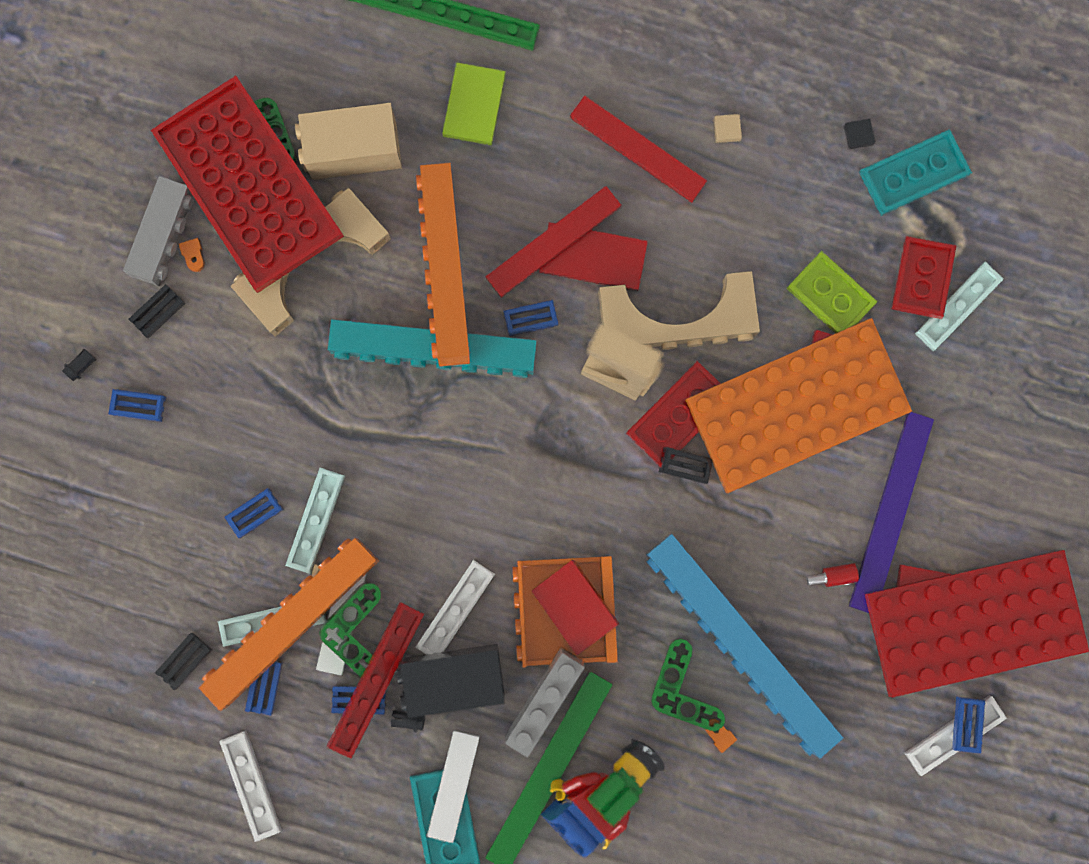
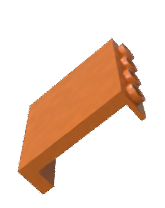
M612 556L517 561L518 566L513 567V582L519 583V593H514L515 609L520 608V619H515L516 635H521L522 645H516L517 661H522L523 667L550 665L561 647L576 656L534 596L532 590L568 562L575 560L615 616ZM616 627L576 657L583 660V663L618 662Z

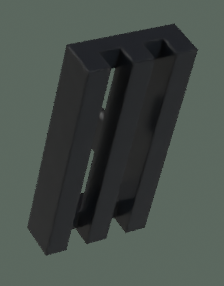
M165 284L129 318V321L146 338H149L185 303ZM167 294H169L162 302H160L147 316H145L139 322V320L146 313H148L161 299H163ZM174 299L176 302L146 329L145 326Z
M663 447L664 457H661L662 466L659 467V473L708 484L712 467L711 458ZM675 455L706 463L704 468L672 460L670 457ZM673 465L704 473L703 477L668 469V466Z
M192 632L159 667L155 674L161 676L165 683H168L173 690H176L212 649ZM192 641H194L195 644L191 647V649L167 674L165 671L169 668V666L178 658V656L187 648V646ZM199 647L202 648L203 651L175 681L172 677Z

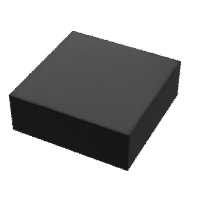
M870 119L845 123L844 129L849 149L874 145L875 138Z

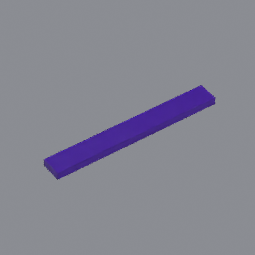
M913 412L906 415L858 573L859 581L855 583L848 607L869 613L865 594L883 590L934 422L932 418Z

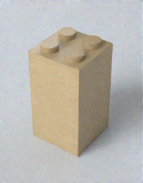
M391 103L298 114L299 124H295L297 139H300L302 148L298 149L300 164H303L304 171L309 172L312 180L402 168L396 119Z

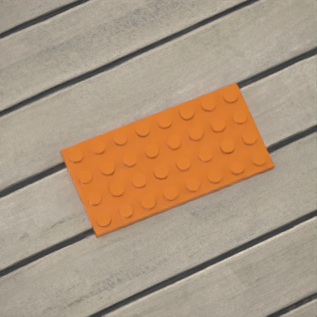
M872 318L685 399L726 493L735 491L912 412Z

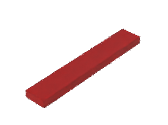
M585 95L570 114V118L691 203L706 184V179Z
M605 186L485 276L486 280L502 298L619 210L622 205L608 187Z
M402 602L399 603L327 744V748L352 759L424 616L423 613Z

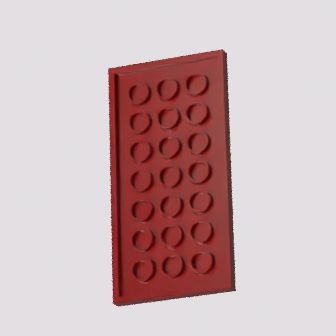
M237 76L232 77L151 129L158 143L257 293L344 237Z
M1057 550L865 594L888 696L891 698L1089 652L1065 550Z

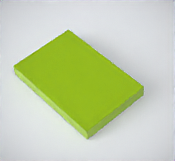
M456 62L442 133L443 137L492 146L506 75L505 71Z
M823 251L786 288L835 333L856 325L878 302Z

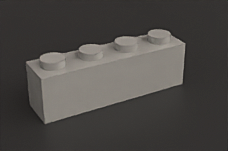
M160 176L158 177L123 272L130 277L156 286H160L161 280H165L168 274L167 264L177 249L176 240L179 233L181 234L185 229L187 211L192 209L195 201L194 196L186 185Z
M562 647L559 649L506 733L505 744L526 757L530 755L585 668L583 660Z

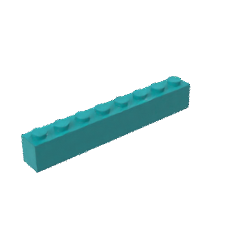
M331 319L328 351L334 354V358L349 360L350 356L360 357L359 360L364 362H375V359H385V363L400 365L401 361L411 362V366L421 368L426 367V364H434L437 369L451 370L453 366L462 367L461 371L476 373L477 369L487 370V374L502 375V372H512L514 377L528 378V374L533 375L537 340L467 333L470 364L439 367L438 358L432 357L431 343L436 342V334H430V329Z

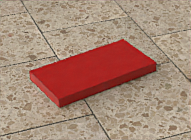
M549 222L547 230L556 223ZM591 230L540 268L539 273L606 286L625 285L627 290L638 291L648 241Z
M697 361L626 434L661 467V457H664L663 447L681 451L699 432L685 399L721 383Z

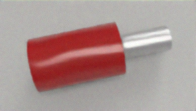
M855 563L823 568L822 574L807 576L806 580L808 585L825 583L826 587L858 582L859 575Z

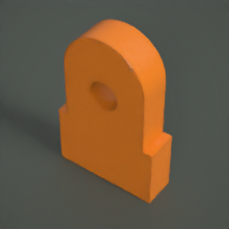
M199 238L179 243L181 254L185 257L188 268L193 272L201 271L204 268L205 262Z
M709 719L710 726H713L714 722L719 723L717 719ZM724 726L716 733L705 729L706 733L714 741L713 744L721 753L738 740Z

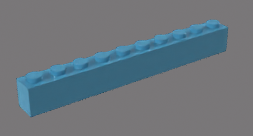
M669 534L646 554L649 558L646 562L656 574L659 571L666 578L663 581L666 587L672 593L678 592L683 598L680 601L682 606L690 614L694 611L700 619L697 621L698 625L706 634L711 632L717 640L714 641V644L723 654L726 652L730 654L734 659L731 662L733 667L740 674L746 673L751 679L748 682L749 686L757 695L762 692L768 700L765 702L766 706L774 715L779 713L785 720L782 725L792 736L795 733L802 740L799 745L809 756L814 754L820 759L843 739V736L672 534Z

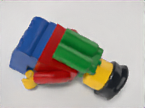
M631 739V744L622 749L623 755L614 763V772L610 773L609 776L602 772H590L577 775L566 781L561 779L552 781L550 792L557 791L556 799L542 812L541 816L578 855L582 857L588 856L604 840L606 843L602 849L605 850L612 840L624 832L628 825L630 809L639 801V795L644 791L641 786L649 778L653 779L658 771L664 770L665 766L661 757L643 742Z

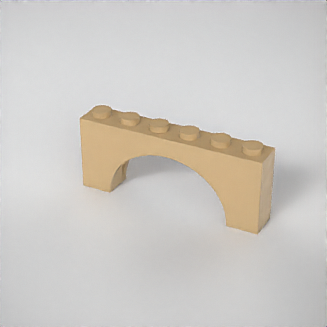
M349 188L336 193L332 198V202L325 207L344 235L338 241L356 244L373 255L391 240L385 228ZM242 272L234 279V284L231 285V288L269 332L276 337L295 321L290 315L285 301V286L289 273L257 293Z
M752 271L726 274L723 279L722 295L717 307L702 319L682 325L659 323L643 315L632 304L625 285L599 288L598 295L602 324L650 348L662 346L663 350L677 348V344L686 343L687 347H697L703 345L704 341H712L713 344H723L732 338H738V342L753 340V336L760 332Z
M600 324L588 348L587 354H589V357L582 369L581 375L636 401L639 395L644 397L647 390H649L652 383L658 377L664 364L659 361L663 353Z

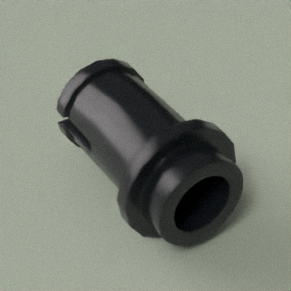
M84 348L69 364H64L65 368L62 372L72 381H75L77 378L81 379L80 375L97 359Z
M393 710L392 717L402 720L391 719V727L414 729L416 733L418 730L423 731L425 716L407 718V712Z

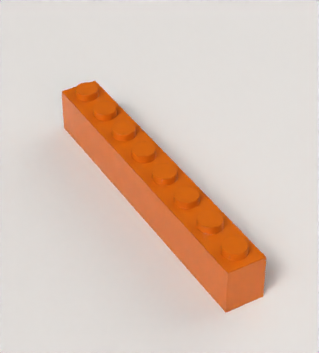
M451 163L420 165L421 175H416L417 191L422 190L423 198H418L419 213L425 215V222H420L421 236L427 237V245L422 246L424 261H429V269L425 270L426 285H431L432 293L427 294L428 309H433L434 318H429L430 334H436V342L431 343L432 357L438 358L439 367L470 364Z
M349 538L346 539L338 547L340 552L333 559L329 556L319 565L320 571L314 577L309 575L300 583L301 590L295 595L289 594L280 603L282 608L276 614L273 612L269 613L260 622L263 626L256 633L254 631L248 633L241 640L243 645L237 651L232 649L222 658L221 661L224 663L217 670L215 668L211 669L203 676L202 680L204 683L199 689L219 711L227 709L379 562L358 538H354L352 541Z

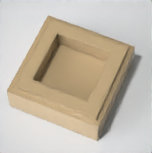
M740 114L714 116L716 143L741 141Z

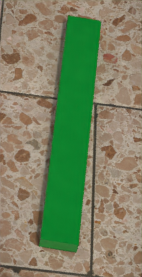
M350 0L532 51L534 50L540 30V24L453 0Z
M589 671L486 854L485 859L494 864H513L552 794L550 792L552 781L560 779L611 689L612 683Z

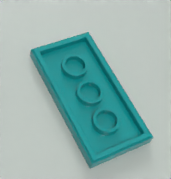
M949 129L865 167L859 173L882 216L970 176L972 171Z
M444 769L411 775L410 782L426 864H481L467 789L454 841L450 843L427 837Z

